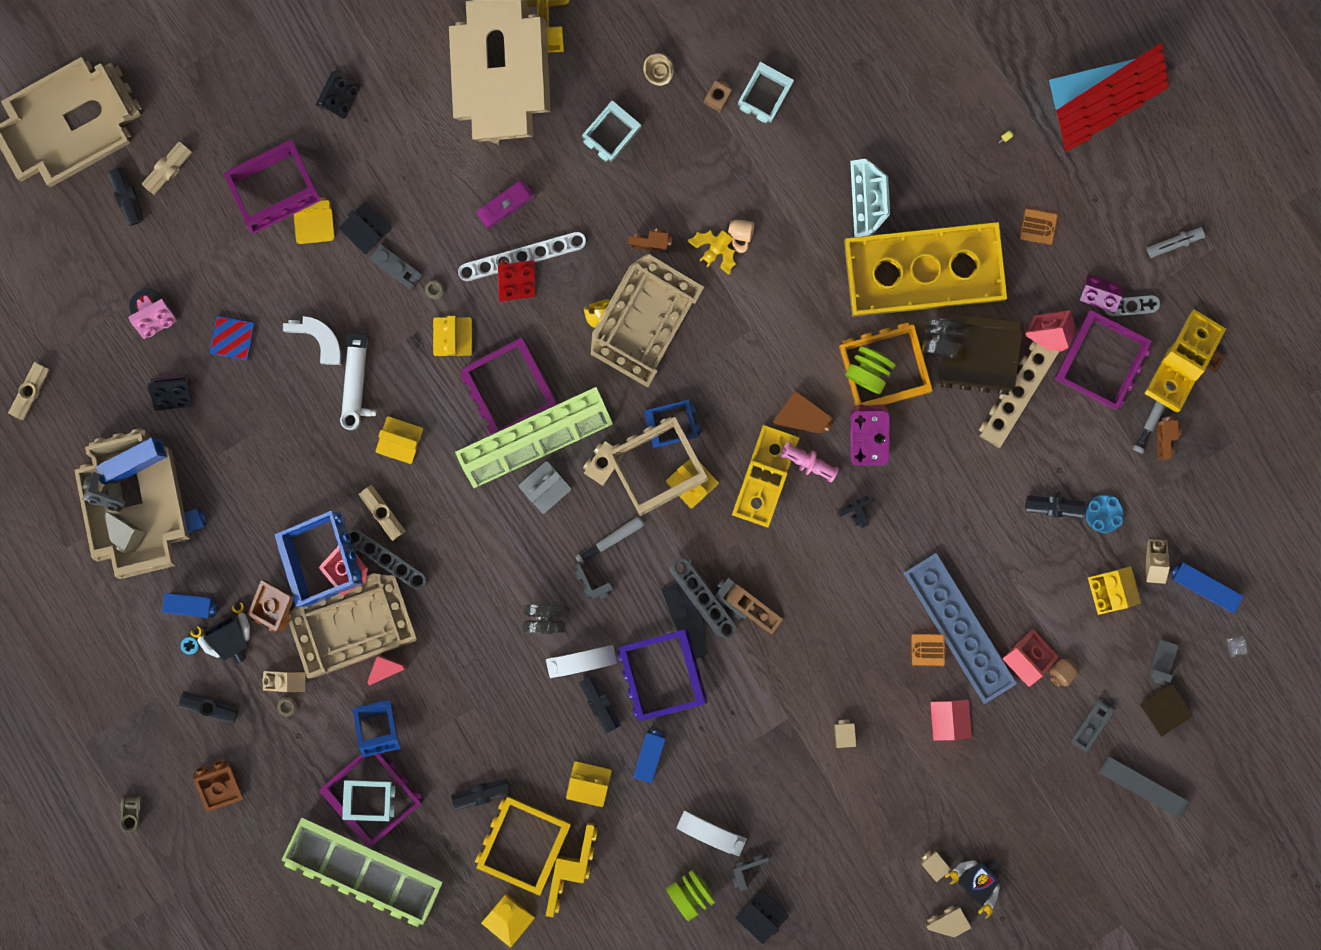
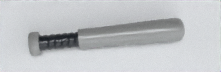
M1166 384L1170 391H1174V387L1171 384ZM1156 401L1144 426L1142 436L1137 445H1134L1133 450L1141 454L1144 453L1145 449L1143 448L1166 408L1165 405Z
M638 516L596 543L595 547L582 555H576L575 557L580 565H584L585 561L595 554L603 552L644 526L642 518Z

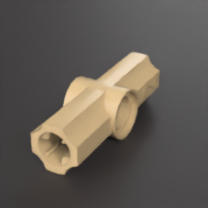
M179 141L167 156H163L156 163L154 170L142 185L155 196L167 181L172 180L180 170L179 167L192 152Z
M34 362L24 383L19 387V393L8 412L9 414L24 421L34 400L39 396V390L50 369ZM28 386H31L33 394L28 397L25 394V390Z
M370 485L358 494L392 541L406 532L373 485ZM381 507L387 510L385 518H379L377 515V511Z

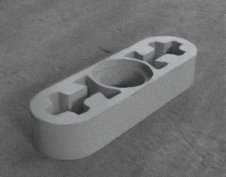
M1153 295L1122 298L1124 313H1121L1122 309H1117L1114 313L1104 309V313L1109 317L1154 313L1159 309L1160 301ZM1149 299L1153 303L1155 302L1156 306H1153L1152 310H1150L1149 306L1142 307L1143 311H1140L1141 303L1139 300H1142V304L1148 303ZM1129 301H1134L1137 304V309L1134 312L1129 311L1126 307Z

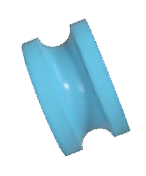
M193 637L185 638L181 642V650L185 654H194L199 649V642ZM191 640L193 641L192 644H195V648L188 651L186 650L188 647H185V643H189Z

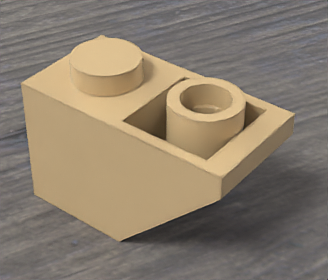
M1148 539L1145 568L1146 582L1166 584L1170 568L1168 541Z
M263 671V690L305 692L306 673Z
M954 905L944 910L945 913L938 917L936 914L927 919L928 923L925 924L928 930L951 937H956L971 929L961 908Z

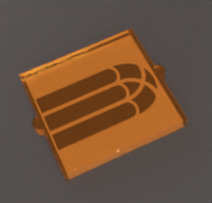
M1025 208L1023 222L1020 223L1022 226L1020 240L1053 245L1054 235L1057 231L1058 214Z
M911 634V648L909 649V652H911V666L945 667V652L947 651L945 648V635Z

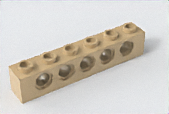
M1032 342L1029 347L1031 352L1028 357L1024 356L1019 363L1021 368L1017 373L1016 386L1022 388L1023 395L1017 397L1014 393L1009 392V395L999 396L1001 399L998 406L994 404L989 412V415H991L988 422L984 421L979 428V431H981L979 436L998 448L1002 446L1059 351H1050L1037 342ZM1035 354H1040L1043 357L1041 364L1034 362L1033 357ZM1025 370L1032 372L1033 378L1031 381L1024 378L1023 373ZM1005 403H1010L1013 406L1011 413L1004 411L1003 406ZM995 419H1000L1003 422L1002 429L997 430L994 428L993 422Z

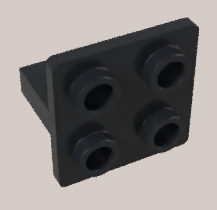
M332 71L316 106L345 119L361 85L339 71Z
M364 202L355 212L352 210L348 214L349 218L339 227L365 255L392 229L367 202Z
M189 375L151 378V383H148V390L154 410L192 407Z
M867 495L857 500V505L853 507L851 504L840 508V513L837 516L839 518L853 512L851 519L854 525H859L860 528L866 527L870 524L861 507L875 501L874 497L869 499Z
M759 891L736 916V920L762 944L772 934L775 935L779 931V927L788 918V915L763 891Z

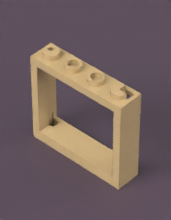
M675 417L663 419L660 421L661 425L655 428L654 426L643 430L644 434L638 437L637 435L629 437L626 440L627 443L621 446L616 444L607 453L640 516L708 481L701 464ZM674 427L698 474L640 504L616 458Z

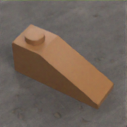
M736 583L731 586L723 597L771 635L783 621L781 617Z

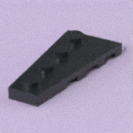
M690 578L688 580V586L690 588H693L695 582L692 578ZM678 583L662 589L677 631L688 628L696 659L707 655L703 619L700 612Z

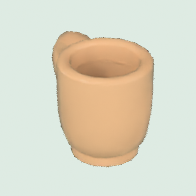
M746 220L730 222L728 235L733 238L732 245L737 252L744 253L747 251L753 236L754 222ZM735 239L745 241V245L737 244Z

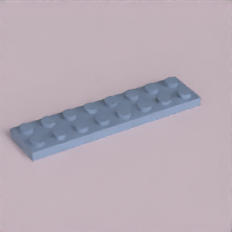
M937 553L903 573L941 635H944V641L983 704H986L1017 684Z

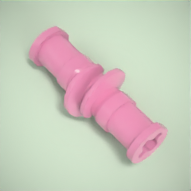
M790 442L785 444L780 454V457H786L800 465L799 470L802 471L804 468H807L806 475L812 471L817 475L827 478V481L830 483L835 479L839 470L838 467H832L825 463V461L817 459V453L814 450L807 454L804 450L792 446Z

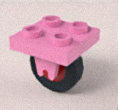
M152 289L140 290L130 300L129 308L132 315L128 318L143 339L152 337L155 333L177 322L175 315L163 301V298Z

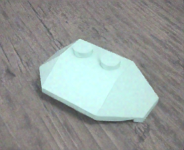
M868 159L851 161L854 236H872L890 215L888 176Z

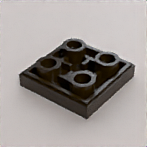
M1172 683L1139 704L1161 737L1194 716Z

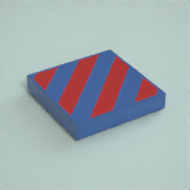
M216 316L209 353L248 361L255 323Z

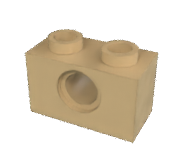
M606 441L603 444H598L594 450V453H596L593 460L588 459L583 467L585 469L584 474L602 486L605 485L615 469L607 455L610 452L609 449L613 446ZM624 454L616 458L618 463L620 462ZM601 457H605L608 460V465L605 468H600L597 465V461Z

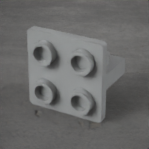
M547 461L519 484V488L542 514H545L571 491L569 485Z

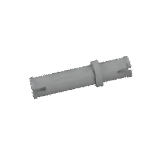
M1202 227L1186 233L1183 231L1176 237L1164 240L1150 247L1148 246L1147 252L1150 258L1182 246L1187 247L1189 243L1205 238ZM1189 236H1192V237L1189 238V239H1186V240H1183V241H1181V242H1178L1179 240H1182V239H1184V238H1187V237H1189ZM1174 243L1173 245H1170V246H1168V247L1159 249L1160 247H1163V246H1166V245H1168V244Z

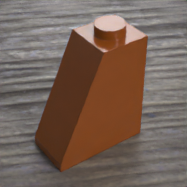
M795 391L772 423L777 426L821 434L823 431L826 433L832 426L830 422L832 417Z

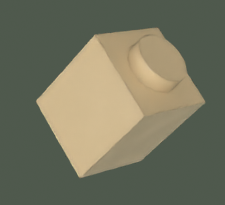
M850 719L838 720V724H834L836 748L856 747L855 724L850 723Z
M935 850L933 852L928 851L921 857L923 860L920 863L936 882L951 871Z

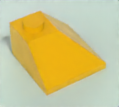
M505 893L481 924L511 948L535 917Z

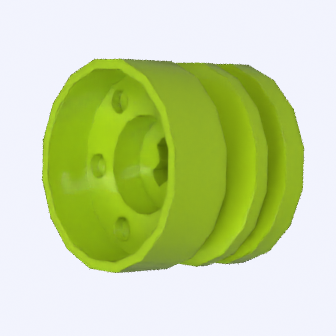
M860 346L858 351L865 357L855 355L854 358L861 364L860 366L851 364L845 376L858 385L874 393L881 394L886 385V382L880 378L881 374L884 376L891 375L884 368L887 367L894 370L896 365L882 353Z
M693 870L688 872L692 881H689L685 875L682 876L685 886L682 887L675 881L666 888L670 898L688 922L699 915L696 908L698 904L704 910L707 909L704 903L705 899L711 906L715 904L711 890L702 877Z

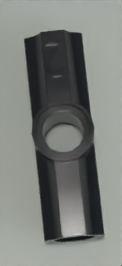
M124 167L115 168L107 172L115 191V199L119 207L122 208L128 226L144 221L137 202L138 197L133 186L130 185Z
M1030 495L1026 498L1025 512L1040 513L1052 517L1083 518L1085 502L1064 500L1065 498L1047 496L1045 498Z
M594 675L579 682L592 712L598 717L605 732H611L621 726L612 710L609 699L605 692H602Z
M183 691L178 706L231 724L235 723L239 711L237 707L187 691ZM207 702L213 705L211 713L206 712L204 709V705Z
M507 778L488 784L482 783L470 787L468 790L451 794V798L456 811L473 805L479 806L489 803L493 799L510 795L511 791Z

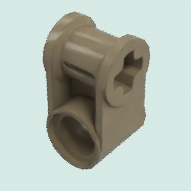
M122 795L120 824L124 831H136L140 827L143 806L142 795L138 797ZM128 818L134 819L135 826L133 828L127 827L126 821Z

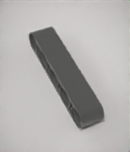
M358 529L348 531L350 535L353 532H357L360 536L357 543L351 542L352 547L412 588L422 589L426 586L427 577L424 573ZM368 543L375 545V552L372 554L366 552V545ZM386 553L391 556V562L387 565L383 564L381 560L382 556ZM401 564L407 567L405 575H400L397 572V568ZM416 575H420L423 578L421 586H416L413 583V578Z
M686 559L672 561L669 566L670 573L714 633L720 638L732 637L736 632L734 622L692 565ZM678 563H681L683 565V571L681 573H679L676 568ZM690 578H692L695 582L693 588H690L688 586V580ZM702 593L706 597L705 603H701L699 600V596ZM712 609H715L717 611V617L715 619H713L710 614ZM724 624L728 626L727 634H724L722 632V626Z
M1109 756L1099 771L1101 775L1179 819L1182 818L1190 804L1184 798Z

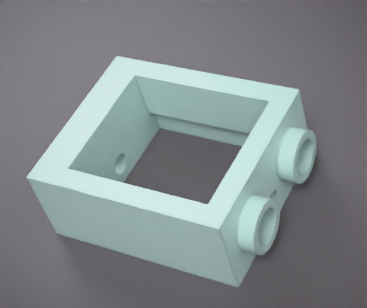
M760 62L738 102V105L741 106L740 110L747 114H750V112L754 113L761 122L767 123L768 121L772 123L794 80ZM760 74L785 87L770 115L745 102Z
M611 101L582 135L583 139H585L583 143L590 149L594 147L598 150V156L604 161L609 160L613 162L641 129V124L614 101ZM611 112L632 129L612 154L590 137Z
M344 780L342 820L390 821V817H394V805H391V798H395V786H392V782ZM353 786L386 787L384 816L352 814Z

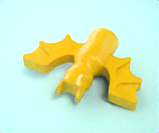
M709 230L705 234L697 232L693 238L688 239V242L695 248H699L704 244H710V249L699 260L701 262L704 259L708 263L706 267H709L715 261L717 255L722 254L723 262L720 268L728 275L731 274V269L736 263L733 260L735 250L728 248V245L733 240L730 235L722 230L715 237L711 230Z

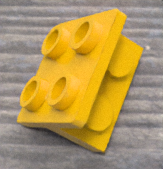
M447 316V318L433 319L434 356L472 355V319L470 317Z
M387 417L383 430H380L378 436L380 439L376 453L412 464L423 428Z
M689 459L666 480V483L671 488L698 474L692 460ZM702 464L701 466L708 481L679 496L691 509L719 484Z
M575 761L566 799L603 807L611 769Z

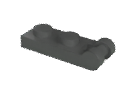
M381 244L369 258V260L411 291L415 288L414 284L417 280H421L423 277L422 274ZM409 272L412 276L407 281L404 277Z
M1101 697L1096 700L1094 706L1070 741L1086 753L1116 709L1113 705L1109 706L1106 704L1105 700ZM1099 709L1105 712L1103 717L1097 714Z

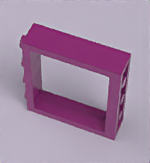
M292 139L281 143L271 150L265 151L259 156L248 159L246 162L232 167L223 173L251 234L321 201ZM293 155L308 188L249 216L235 183Z
M1089 310L1054 380L1113 410H1117L1118 407L1122 408L1126 398L1124 396L1127 390L1131 391L1135 383L1133 378L1136 373H1140L1144 365L1141 362L1144 356L1148 357L1152 348L1150 346L1152 341ZM1093 321L1141 345L1113 402L1065 378Z
M522 337L461 369L463 374L460 377L464 385H469L471 391L468 393L473 402H478L480 408L477 410L482 419H487L489 425L486 427L490 435L557 405ZM518 347L548 404L498 429L469 372Z
M385 752L374 756L414 803L373 838L357 820H344L367 848L372 847L423 803L421 801L423 798L416 789L412 790L408 786L410 784L409 780L403 774L400 776L397 773L396 769L398 768L393 761H387L383 756ZM362 754L319 789V792L341 817H343V803L330 788L366 758L362 757Z

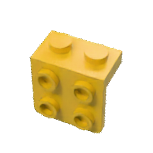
M320 198V202L294 214L296 242L298 244L334 240L332 205L326 198Z

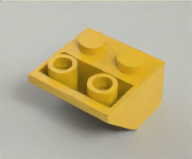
M1131 566L1088 577L1098 615L1141 604Z

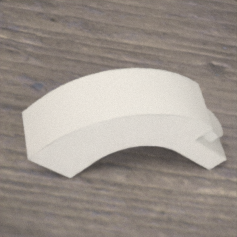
M304 316L303 324H300L298 320H288V323H283L284 332L307 333L313 335L318 340L321 348V364L341 365L342 352L340 343L334 332L324 323Z
M613 645L546 659L550 678L617 664Z
M687 811L683 812L677 829L717 849L740 856L747 840L743 836L718 827Z

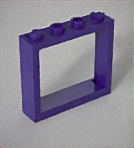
M688 628L619 647L618 658L624 665L623 676L625 681L629 683L628 695L634 701L633 713L639 722L708 703ZM679 637L696 700L645 714L628 651Z

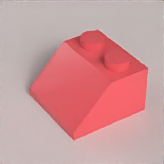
M1071 310L1034 315L1026 331V336L1050 351L1066 350L1069 348L1077 331Z
M1032 629L1005 655L1003 660L1030 687L1044 676L1059 656Z

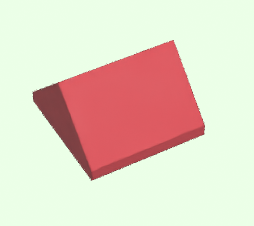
M338 546L319 567L334 587L349 582ZM357 556L356 562L362 572L364 584L368 568ZM354 587V588H352V589H349V590H347V591H344V592H342V593H340V594H341V595H345L346 593L352 591L353 589H355V588H357V587Z
M377 656L367 681L368 685L405 670L407 666L387 657Z
M969 699L930 702L934 741L972 738Z

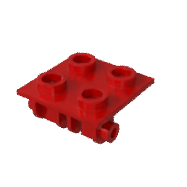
M506 260L500 261L498 265L499 302L535 297L534 260L509 264Z

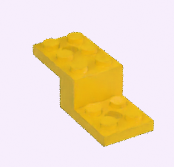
M1193 309L1176 341L1167 350L1145 394L1178 413L1195 381L1205 371L1226 328ZM1197 331L1203 332L1205 338L1199 337ZM1166 384H1171L1174 387V391H1170Z
M763 425L732 513L733 516L767 528L769 527L791 463L790 459L782 458L780 454L787 442L796 447L799 437ZM772 444L779 445L780 453L772 455L769 447ZM753 498L761 499L762 506L759 509H754L751 506Z
M587 822L580 859L561 855L557 856L546 916L553 917L554 913L559 911L561 900L557 899L558 894H562L563 880L584 883V879L589 878L591 866H587L588 860H592L594 847H591V843L596 841L598 828H594L595 823Z

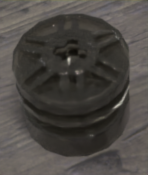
M949 319L926 320L925 326L933 328V330H924V334L932 336V339L923 340L922 354L945 358H962L963 344L955 342V339L964 338V334L956 331L965 330V324Z

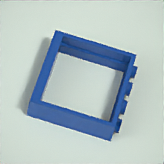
M329 511L274 534L292 595L295 596L296 607H308L363 584L362 572L358 568L357 556L352 549L351 537L347 532L345 517L341 511ZM331 522L349 582L310 597L292 538Z

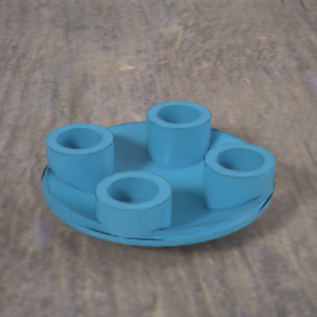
M1099 495L1089 502L1086 508V519L1092 529L1100 533H1109L1122 525L1123 507L1116 497Z

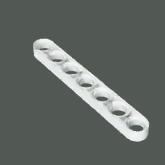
M580 232L556 237L465 263L459 267L458 274L462 280L472 281L498 273V261L501 257H507L509 263L519 262L517 254L523 251L528 255L526 261L534 260L535 263L580 250L585 246L586 238ZM573 237H582L583 243L580 246H574L572 244ZM557 241H562L565 246L560 252L554 250L553 247ZM539 246H543L546 249V254L542 257L535 254V250ZM483 262L490 263L491 269L489 272L484 273L480 270V265ZM465 267L472 269L473 273L469 278L462 276V270Z

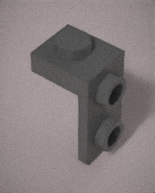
M93 472L90 478L86 477L83 484L85 489L83 500L88 501L92 505L106 507L110 511L120 512L125 504L124 500L96 491L101 474Z
M580 563L576 564L577 568L574 571L579 580L583 579L585 586L582 588L587 597L591 596L594 599L599 596L600 599L611 595L610 590H613L610 582L592 590Z
M729 578L726 581L722 579L716 587L718 592L714 597L717 598V601L723 608L728 606L732 609L731 614L738 620L741 618L746 619L747 616L723 598L734 582Z
M1164 640L1159 641L1148 675L1154 678L1153 682L1163 685L1165 682H1171L1173 675H1170L1178 645Z
M760 854L753 857L754 860L747 863L746 860L735 863L736 867H733L735 876L732 877L735 888L739 887L740 891L748 889L742 870L771 861L769 855Z

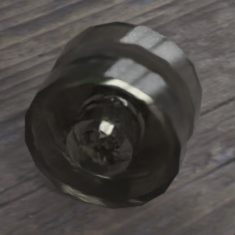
M524 605V615L536 617V620L524 621L523 632H535V634L565 633V622L554 620V617L565 616L566 605Z

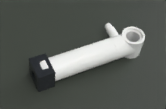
M348 333L340 423L342 427L351 431L356 430L360 426L361 416H376L377 411L361 408L369 336ZM350 415H353L356 420L352 426L346 424V418Z

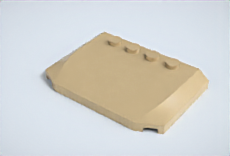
M644 255L629 266L592 333L591 355L640 384L649 387L657 373L656 367L692 303H696L704 287L652 255Z
M373 573L366 576L364 584L345 595L339 593L308 607L295 606L290 612L292 615L289 625L308 679L327 674L417 640L395 576Z

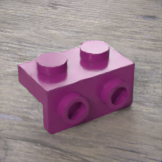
M1087 275L1080 301L1116 312L1122 299L1123 286L1116 282L1102 280L1099 276Z

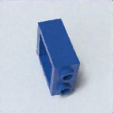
M689 400L644 411L647 426H654L655 428L653 414L685 407L692 434L685 435L687 440L698 438L697 433H701L698 422H694L693 415L696 414L694 404H690ZM656 436L651 439L653 449L679 443L681 440L677 437L659 442V438Z
M164 593L162 612L213 618L214 614H217L218 603H215V598Z
M381 700L375 704L361 705L353 709L358 745L362 757L401 749L394 709L390 700ZM387 713L391 734L364 740L361 719Z
M651 729V732H646L633 778L652 783L665 741V736H662L663 732Z

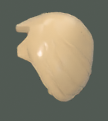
M659 52L653 53L646 58L643 67L645 78L657 86L669 83L674 75V65L671 58Z

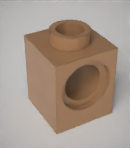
M721 80L720 82L715 81L704 99V104L721 112L732 92L729 88L730 85ZM720 90L724 93V97L716 99L713 93Z

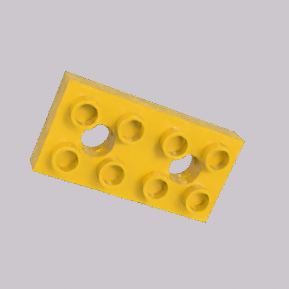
M999 222L845 238L844 240L852 317L998 302L1007 299ZM957 254H967L975 261L976 269L968 278H961L952 271L951 262L958 256ZM881 262H890L899 270L900 276L892 286H884L875 278L874 270L876 271Z

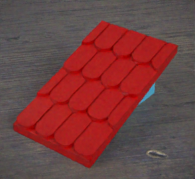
M1162 42L1137 59L1049 80L1065 152L1088 141L1095 133L1114 124L1118 118L1143 106V102L1164 92L1168 88L1169 83Z

